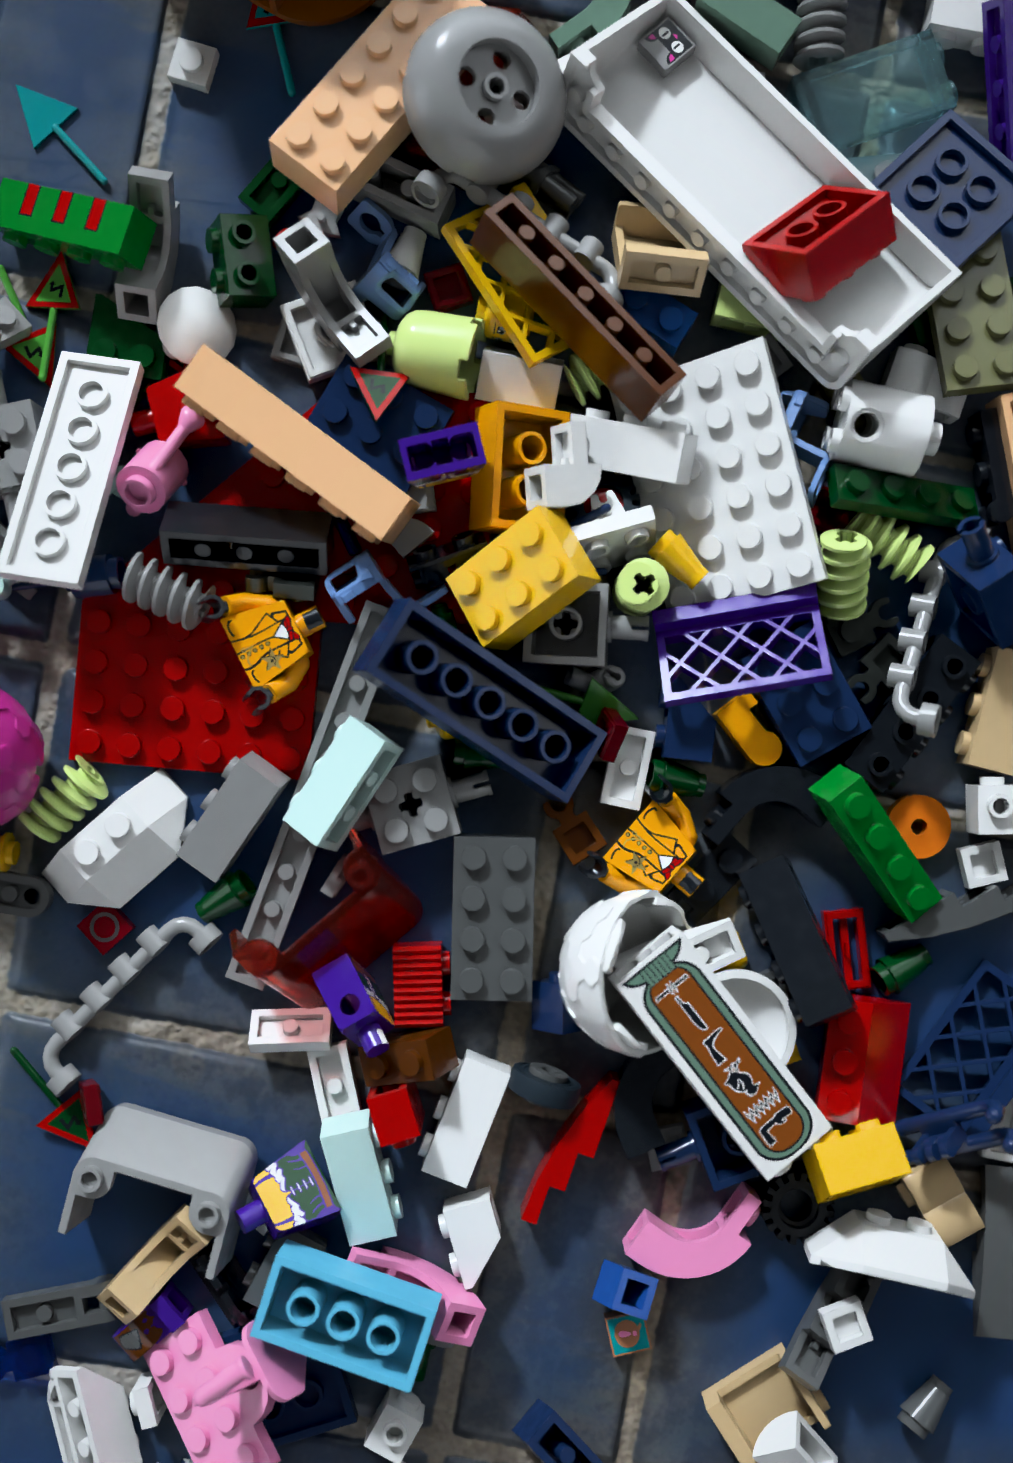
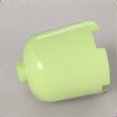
M415 310L408 313L399 323L397 330L390 331L389 333L393 346L386 350V353L392 356L394 372L409 376L407 383L416 389L468 401L469 393H475L481 359L476 358L478 341L486 342L484 334L485 321L480 318L430 310Z

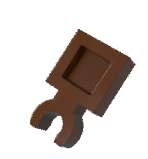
M572 796L568 803H566L565 809L560 812L554 811L548 802L543 804L546 815L554 821H559L561 824L552 833L573 867L590 857L586 853L587 851L598 852L608 845L586 810L577 816L574 814Z

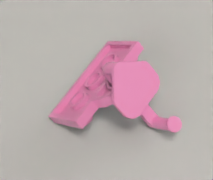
M207 1308L194 1313L176 1331L170 1332L143 1355L193 1463H279L282 1461L262 1421L272 1411L275 1401L285 1403L304 1392L307 1356L250 1336L255 1320L244 1326L242 1340H236L225 1345Z

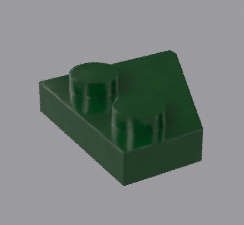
M96 293L87 354L141 362L144 369L142 381L156 383L167 378L170 357L163 351V343L159 339V334L142 322L119 319L117 305L104 295Z

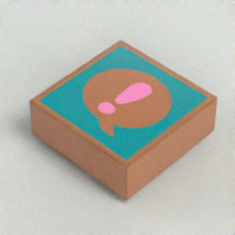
M619 1311L604 1313L613 1358L652 1349L646 1320Z

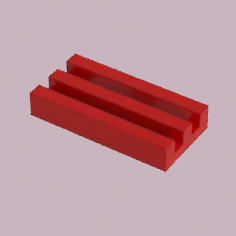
M859 906L850 909L821 910L822 930L836 962L833 919L838 921L843 977L849 990L871 988L863 908ZM852 917L854 921L859 980H853L847 924V918Z

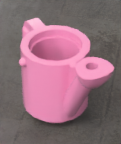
M188 406L182 408L178 426L166 441L154 440L148 442L142 449L137 448L135 451L136 455L117 474V491L122 500L127 504L126 511L130 516L137 517L141 513L159 511L181 485H187L188 462L178 448L190 433L198 430L205 423L204 417L194 412Z

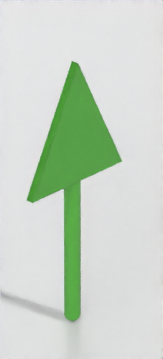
M593 677L584 698L540 686L557 699L580 705L578 713L596 724L604 707L616 709L624 721L639 719Z

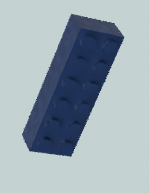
M412 598L395 599L352 669L375 686L551 800L568 803L608 734Z

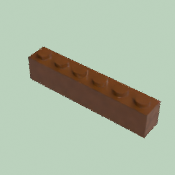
M510 193L483 212L470 241V244L641 422L664 404L687 375L679 365L513 193Z

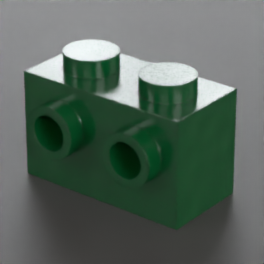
M219 213L211 226L207 228L205 234L206 249L208 253H212L214 264L210 274V285L213 294H217L219 308H266L277 296L267 215Z

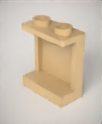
M620 201L617 206L611 236L618 289L700 298L709 264L708 252L687 249L642 203Z
M782 1342L701 1392L708 1414L739 1463H757L752 1456L759 1435L772 1420L784 1413L797 1410L810 1426L817 1422H820L824 1430L832 1426L826 1414V1411L831 1407L821 1389L810 1391L778 1368L786 1351Z

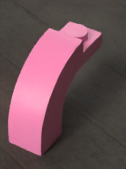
M743 1181L712 1221L694 1229L673 1227L645 1208L622 1240L625 1255L646 1269L667 1277L690 1279L714 1274L737 1261L752 1245L743 1228L745 1226L750 1227L756 1221L761 1211L760 1204L762 1201L757 1191Z
M352 1246L347 1258L348 1261L441 1293V1300L430 1333L435 1341L468 1347L472 1346L486 1308L471 1289L465 1290L463 1283L459 1279L431 1262L410 1253L383 1246L381 1252Z

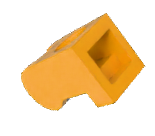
M752 694L735 696L712 714L713 718L750 763L760 766H769L775 763L781 756L782 743L774 733L766 731L750 711V708L756 705L758 701Z

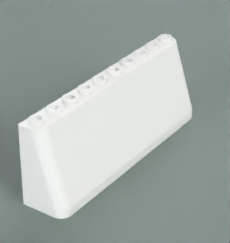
M649 0L570 52L563 72L567 100L563 125L687 249L708 252L709 264L707 270L825 387L834 390L843 387L948 290L962 274L892 204L897 240L882 250L878 257L869 260L857 269L852 277L841 281L828 291L821 300L803 302L801 299L782 296L745 255L742 243L823 185L879 190L686 0ZM669 16L692 40L696 47L694 54L663 78L637 50L640 39Z

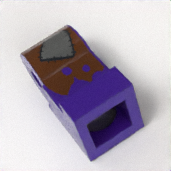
M170 1280L160 1289L139 1316L127 1325L123 1323L112 1335V1338L134 1362L143 1356L155 1343L158 1344L170 1332L173 1333L182 1326L194 1306ZM168 1298H170V1299H172V1300L175 1301V1303H176V1305H177V1308L174 1306V1304H173Z

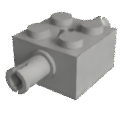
M0 369V500H4L10 524L44 408L31 399L8 403L2 379L3 374Z
M597 583L524 638L522 662L535 665L607 668L608 643H612V639L648 642V630L632 629V627H649L650 616L613 615V611H610L611 587L607 583ZM571 614V619L577 622L578 626L570 630V635H565L564 631L557 627L558 622L565 621L566 615Z
M442 754L392 767L349 834L372 828L373 831H376L382 855L460 834L463 829L457 811L459 803L493 795L491 784L476 788L473 786L489 781L487 770L452 780L451 776H447ZM407 793H412L414 799L421 798L423 804L417 808V814H412L410 809H404L402 803L407 800Z

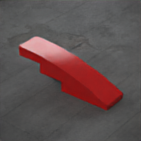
M609 1070L581 1099L556 1133L536 1168L520 1206L521 1220L537 1224L549 1187L565 1192L578 1154L594 1159L619 1085L617 1072Z

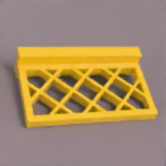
M525 182L512 187L509 194L515 191L527 193L534 202V208L531 212L546 220L548 216ZM487 204L444 224L441 233L530 369L570 347L550 326L530 320L532 308L528 303L524 317L510 313L504 305L505 294L521 296L511 286L507 285L508 283L502 276L501 282L487 278L481 268L483 262H488L473 246L464 243L458 234V231L463 229L475 232L483 212L491 207ZM528 330L547 336L546 346L543 350L535 353L526 339Z

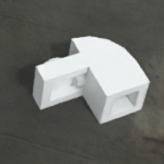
M570 421L550 427L552 464H543L524 469L527 511H531L537 505L554 510L578 505L594 494L601 480L602 463L588 464L590 442L586 434V421Z

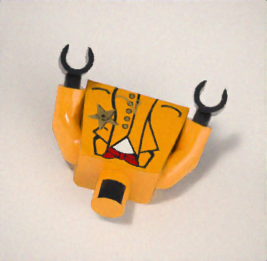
M250 592L222 596L221 598L217 595L209 594L197 602L196 605L206 603L213 608V615H207L201 619L204 623H211L221 617L222 614L227 616L220 619V622L253 686L243 696L242 702H245L250 697L256 698L260 702V706L251 713L253 716L261 715L270 703H275L297 689L310 667L309 657L314 654L307 636L327 627L316 605L295 615L289 602L285 600L280 601L278 598H274L273 594Z
M658 774L657 776L663 781V786L659 791L652 792L647 785L644 786L646 793L652 799L651 803L604 857L591 850L586 852L595 858L593 868L586 870L579 865L578 869L587 877L598 879L619 893L631 890H658L661 894L672 883L689 898L705 880L688 865V862L697 853L694 845L697 842L698 835L690 810L678 795L673 792V786L662 774Z

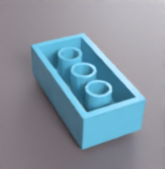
M286 1239L276 1254L250 1336L411 1393L442 1294Z

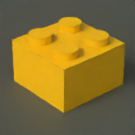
M879 1119L865 1121L855 1125L856 1129L849 1131V1135L842 1137L839 1130L827 1132L819 1138L820 1143L812 1145L811 1149L802 1155L818 1204L891 1184L912 1173L894 1122L881 1125Z

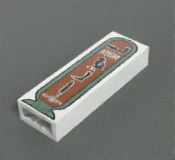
M671 925L607 977L752 1165L767 1181L786 1173L791 1168L794 1159L805 1150H810L812 1145L820 1143L819 1138L833 1128L681 930Z

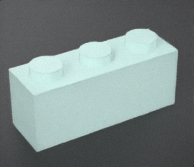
M350 715L347 721L336 730L334 740L324 756L314 764L311 776L302 790L295 794L290 801L289 809L282 820L316 847L337 852L404 748L371 724Z
M369 1108L324 1118L320 1141L336 1199L342 1208L340 1214L349 1247L397 1236L398 1219L404 1217L402 1201L399 1193H392L390 1183L394 1182L392 1163L390 1158L383 1159Z

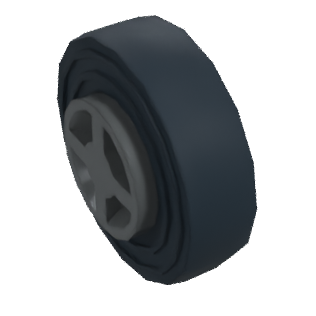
M537 1062L515 1063L508 1082V1087L524 1100L548 1109L570 1110L575 1108L581 1085L564 1071Z

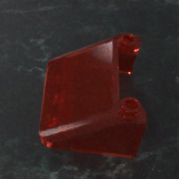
M354 827L348 835L355 849L346 856L342 870L345 880L355 891L283 953L266 939L257 938L248 941L236 928L229 933L232 955L247 972L306 1009H314L325 1004L313 979V972L345 953H348L364 969L367 968L410 931L422 917L423 907L417 895Z

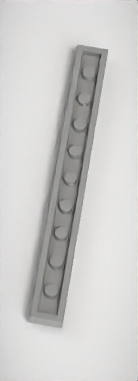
M366 600L292 798L302 790L311 776L314 764L324 756L334 740L336 730L347 721L348 717L351 715L362 721L366 720L378 687L352 669L390 608ZM284 820L225 975L226 978L263 991L318 848Z

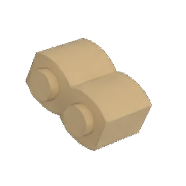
M947 1159L910 1166L912 1173L900 1179L901 1183L895 1186L906 1206L910 1208L915 1205L921 1219L933 1225L947 1248L985 1227Z

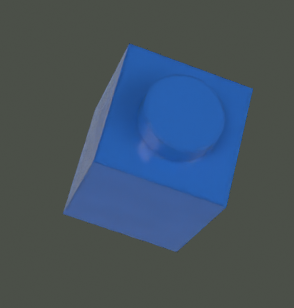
M604 1259L592 1299L610 1309L647 1321L659 1279L639 1270Z

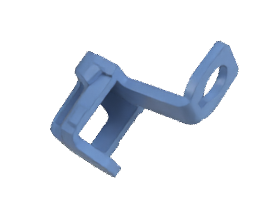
M366 197L352 211L347 220L365 240L378 245L367 271L356 282L352 291L361 303L369 300L391 319L400 320L412 308L424 291L426 284L422 280L419 282L412 273H409L392 257L390 251L398 235L393 220L375 202ZM369 213L375 216L380 222L381 230L385 234L383 235L380 231L369 229L362 220V214ZM394 278L410 292L401 305L382 289L381 285L384 281Z
M786 390L781 392L783 404L788 406L785 412L797 458L818 468L807 493L810 507L813 508L827 478L826 471L829 469L830 457L825 451L797 437L807 415L820 418L827 417L829 403L802 390Z
M368 549L331 572L324 581L328 594L349 624L355 622L356 618L346 602L378 582L394 601L395 599L404 598L384 576L383 571ZM355 565L357 576L336 588L331 579ZM442 584L416 600V602L426 607L448 593V588L445 584Z

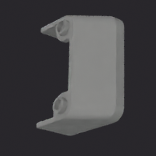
M132 1103L118 1104L106 1112L103 1124L97 1127L74 1168L58 1233L67 1234L91 1215L94 1200L104 1196L111 1190L117 1173L192 1195L189 1206V1219L192 1226L200 1233L215 1237L205 1278L213 1280L233 1258L240 1231L235 1211L246 1204L249 1193L248 1187L254 1177L258 1161L257 1149L252 1141L243 1136Z

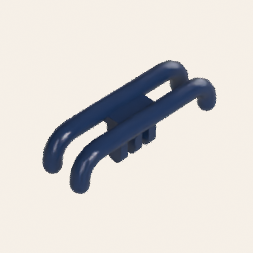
M980 1099L897 1120L894 1123L899 1137L918 1132L922 1134L913 1148L904 1150L909 1166L953 1158L957 1155L1001 1145L1007 1154H1013V1128H996L967 1135L960 1122L984 1116L988 1123L992 1125L999 1124L1004 1117L1005 1108L997 1099Z

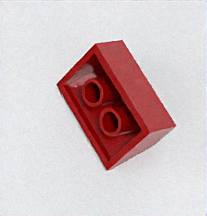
M823 185L742 243L743 252L782 296L801 299L803 302L821 300L828 291L841 281L852 277L857 269L869 260L878 257L882 250L897 240L890 192Z
M851 993L858 1010L824 1025L814 1104L824 1117L832 1122L857 1125L865 1121L879 1119L880 1124L895 1123L911 1003Z

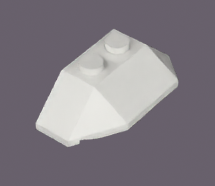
M163 768L158 769L121 795L63 846L42 872L43 876L67 903L122 908L178 858L176 854L183 845V841L179 838L185 829L189 797Z
M868 1208L867 1212L853 1209L804 1241L803 1248L809 1263L959 1295L969 1299L975 1298L976 1291L936 1229L930 1222L924 1219L908 1217L907 1221L892 1218L888 1212L876 1208Z
M56 1365L49 1371L51 1379L48 1384L47 1402L63 1463H143L139 1449V1438L134 1429L129 1409L130 1403L125 1394L124 1386L84 1367Z

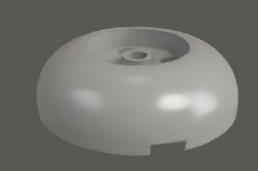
M470 6L447 13L432 23L421 34L410 52L402 84L406 117L419 145L443 170L449 174L454 172L464 178L473 180L474 184L502 185L526 176L547 158L563 128L567 103L566 87L562 69L555 53L546 39L530 23L511 12L496 7ZM493 55L503 61V69H499L494 64ZM463 69L469 71L472 75L473 83L471 86H465L459 81V73ZM513 96L514 100L519 102L521 105L523 104L524 110H519L514 106L512 101ZM477 115L484 117L491 115L492 125L485 123Z

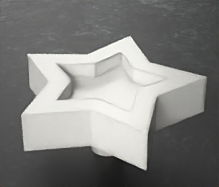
M315 199L312 210L298 216L300 221L308 216L325 236L341 239L337 223L344 210L337 216Z

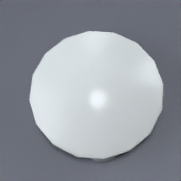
M198 286L182 287L169 294L159 307L156 321L159 339L163 343V351L171 359L179 360L181 363L189 365L203 344L226 358L234 347L237 334L234 314L230 308H219L217 294H213L211 290Z

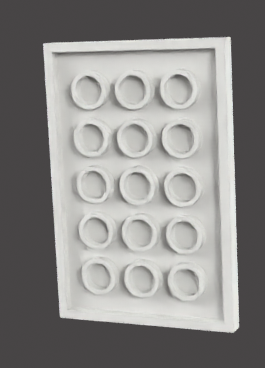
M762 336L679 365L687 374L669 399L647 417V427L661 429L662 421L687 425L686 434L699 436L689 485L632 476L633 483L636 486V494L639 493L640 507L652 506L656 518V542L669 529L676 535L681 533L701 564L709 571L693 589L667 573L670 589L667 598L664 600L666 609L747 594L767 596L829 579L767 339ZM610 392L617 421L623 422L624 414L635 416L614 393Z

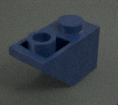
M677 677L671 684L673 693L690 690L681 677ZM661 684L658 708H664L663 725L656 724V735L653 744L654 748H660L659 756L712 763L716 721L701 702L666 707L663 685Z

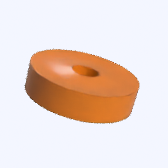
M918 794L906 795L897 799L886 812L917 859H925L936 855L945 847L950 838V816L945 807L932 797ZM919 819L923 824L921 832L915 834L911 829L913 821Z

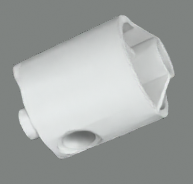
M851 379L840 389L834 390L831 410H836L833 426H826L824 430L821 450L829 452L830 461L912 477L919 469L924 455L935 456L941 442L943 425L934 422L935 399L932 395ZM860 414H863L866 418V427L863 432L857 434L854 429V422Z

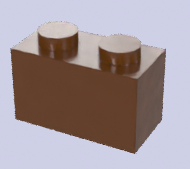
M450 1026L386 1033L384 1035L389 1043L388 1050L373 1058L366 1056L363 1047H357L366 1087L434 1081L459 1066Z

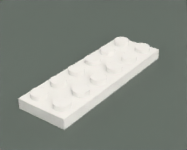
M62 351L0 554L1 578L83 591L143 378L144 369L141 362Z

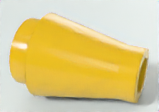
M671 529L648 551V554L661 564L667 573L679 579L691 589L709 572L701 564L682 534L676 535Z

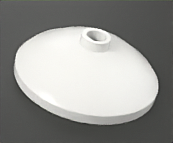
M727 969L714 973L786 1066L793 1053L797 1034L796 1020L789 1008V999L776 983L754 971Z

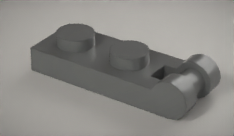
M105 1274L92 1280L5 1296L1 1301L8 1341L92 1326L118 1319L99 1300L98 1307L89 1308L87 1299L88 1297L98 1296L115 1275Z

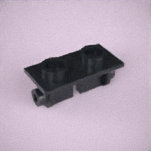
M468 530L454 535L451 538L452 542L436 547L435 544H427L415 549L413 555L406 559L410 573L419 570V572L412 574L416 588L425 587V590H429L447 583L445 578L450 575L449 566L456 565L458 569L482 549L480 548L488 545L483 532L475 533L473 530Z
M214 1242L193 1255L189 1262L231 1325L233 1326L237 1323L239 1327L243 1326L253 1317L251 1313L258 1309L243 1300L248 1288L242 1284L246 1271L233 1254L231 1261L213 1280L205 1278Z

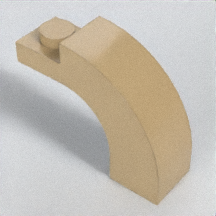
M184 1203L135 1253L97 1296V1299L127 1325L139 1316L168 1280L193 1255L204 1248L213 1237L200 1233L192 1226L189 1219V1206Z

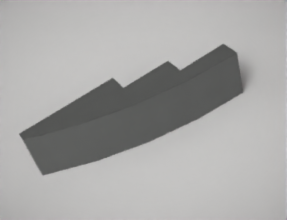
M993 884L976 887L958 898L955 893L941 889L938 892L943 899L912 924L897 915L874 930L879 937L891 942L928 938L971 928L1013 912V884L1001 891L998 886Z
M980 1166L981 1208H976L985 1227L976 1232L977 1250L972 1251V1286L976 1291L975 1298L973 1299V1336L1013 1340V1167Z
M831 1267L797 1326L778 1368L808 1390L818 1391L835 1353L830 1349L817 1309L856 1295L861 1301L865 1315H867L883 1279Z

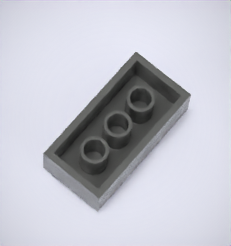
M460 833L454 835L450 1000L532 1002L535 835Z

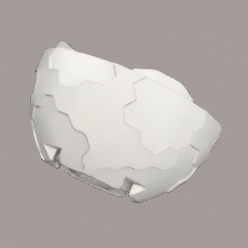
M658 890L625 891L608 900L598 901L584 911L567 931L563 938L564 943L559 956V993L570 1017L595 1042L610 1050L638 1058L658 1052L662 1048L607 977L613 973L612 969L618 954L643 942L655 939L671 925L681 931L691 929L685 919L684 910L677 903L660 894Z

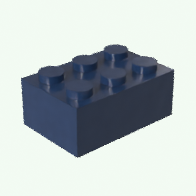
M812 620L805 622L790 630V632L804 639L814 628ZM781 637L770 651L787 660L797 646ZM815 639V640L812 642V644L817 647V642H816V639ZM828 647L833 680L751 693L758 701L757 705L772 732L779 737L782 743V750L791 766L802 767L872 728ZM752 651L735 662L745 667L756 653ZM806 651L794 664L804 671L821 668L820 659ZM763 658L753 670V673L762 678L771 677L780 667Z

